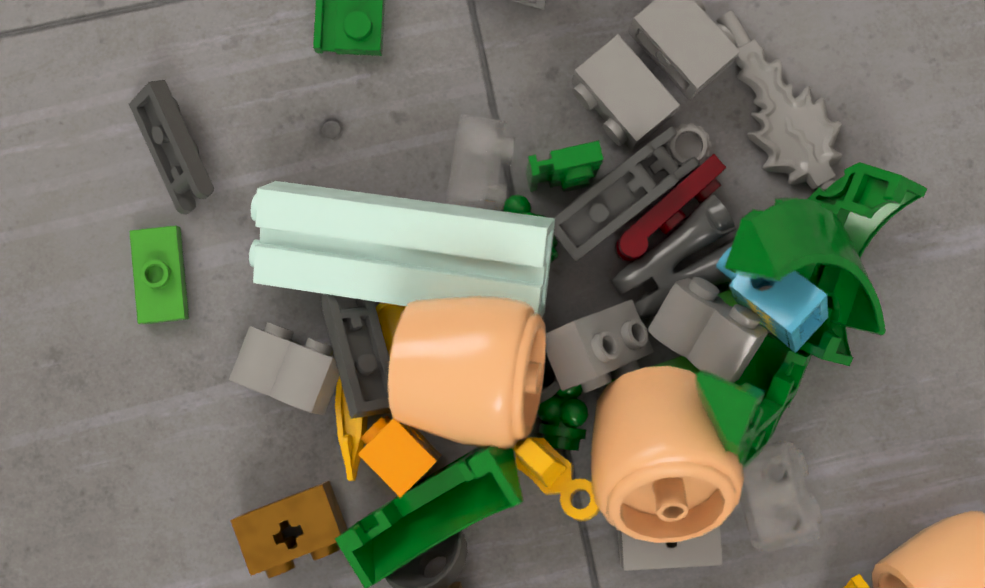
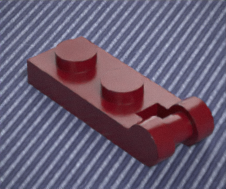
M715 154L710 156L623 233L615 245V253L619 259L624 262H632L642 256L648 248V237L659 228L666 235L686 217L685 213L681 210L682 207L693 198L701 203L721 186L716 178L727 167Z

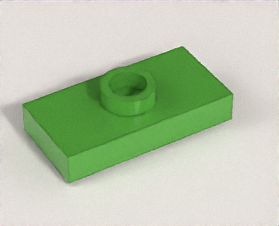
M175 225L129 231L138 324L188 320L189 313L181 228Z

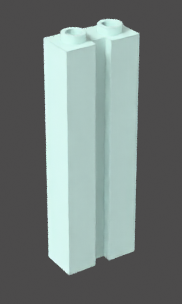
M274 181L257 188V193L252 199L251 217L253 221H256L255 227H260V240L255 239L249 251V263L254 268L253 283L407 306L408 303L415 300L469 296L506 297L526 302L541 317L545 313L555 218Z

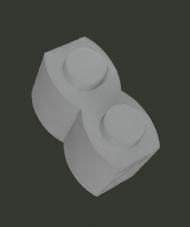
M694 277L692 280L686 278L676 281L650 324L648 332L672 351L686 357L700 371L706 370L727 381L736 382L768 334V331L759 324L760 317L743 305L734 304L733 307L728 305L718 296V288L705 279Z
M267 322L264 330L250 326L229 380L306 412L325 415L339 379L335 357L332 356V346L311 338L307 339L305 346L291 341L294 334L293 331Z

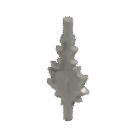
M733 10L725 13L717 19V22L730 30L736 39V47L740 50V53L735 58L736 64L741 68L737 79L749 85L755 91L756 98L753 103L761 107L760 112H752L751 114L761 125V130L748 133L747 135L753 143L763 149L769 156L762 167L763 170L789 174L788 183L790 185L807 182L812 189H818L819 187L824 190L835 182L833 178L836 177L831 167L842 158V154L833 148L842 126L839 120L832 122L827 118L826 103L823 97L819 98L815 103L812 102L811 88L809 86L798 97L794 98L793 86L791 84L785 85L783 82L781 60L776 59L771 63L767 62L764 57V49L761 48L755 39H749Z

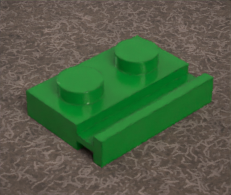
M316 0L313 41L315 52L323 53L324 51L336 52V54L382 56L385 0Z
M599 140L550 151L549 159L537 162L536 154L528 156L526 177L530 192L537 191L538 183L549 181L550 188L561 185L563 191H572L589 186V179L596 177L604 160Z

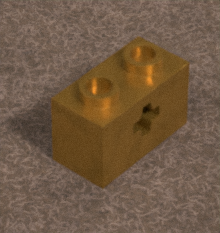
M330 481L230 520L250 576L265 571L268 578L295 568L293 559L311 553L313 560H318L339 551L340 547L335 538L347 530ZM289 524L292 527L301 525L303 533L296 539L293 536L285 538L282 530L287 528Z

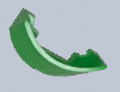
M859 162L844 169V176L824 190L819 187L807 200L819 203L838 217L847 230L859 258H861L866 247L882 226L907 205L921 197L924 198L928 188L902 175ZM815 263L795 271L818 287L825 266L821 263ZM827 296L828 318L800 349L822 360L850 366L854 357L851 355L847 330L844 326L830 322L833 301L831 296Z
M785 197L775 199V204L764 211L753 209L741 219L724 268L748 278L757 279V277L780 281L784 276L806 265L821 263L825 268L818 288L832 298L833 310L830 322L880 336L885 334L886 328L879 298L847 230L832 211L827 210L815 201Z
M769 333L736 382L732 383L706 370H701L695 376L698 395L725 450L738 455L739 462L743 464V468L748 466L760 454L776 431L783 412L786 408L790 407L812 356L801 349L795 353L776 336Z
M489 446L486 448L477 447L413 485L401 498L397 495L391 501L369 513L337 536L335 541L363 587L369 588L409 561L472 524L522 503L523 497L513 447L501 449Z

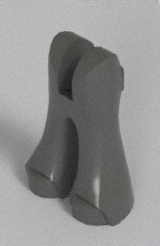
M715 194L710 195L694 209L674 232L625 266L611 280L619 295L631 289L644 285V281L651 277L653 278L658 287L650 292L646 291L639 299L633 302L641 320L657 314L676 281L686 278L692 280L694 277H699L709 281L714 286L732 282L731 279L716 268V265L721 256L732 247L735 237L678 272L673 271L676 265L693 253L736 230L729 212Z

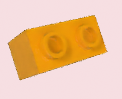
M388 416L381 417L364 433L361 439L367 445L358 453L400 498L442 456L416 428L400 423L394 418L391 420Z

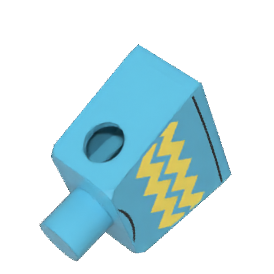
M730 247L721 256L716 268L732 280L729 287L734 300L738 304L754 311L760 317V323L796 353L828 318L827 294L795 270L784 276L780 281L761 277L753 279L740 276L724 268L731 250ZM764 286H772L768 290L759 291Z

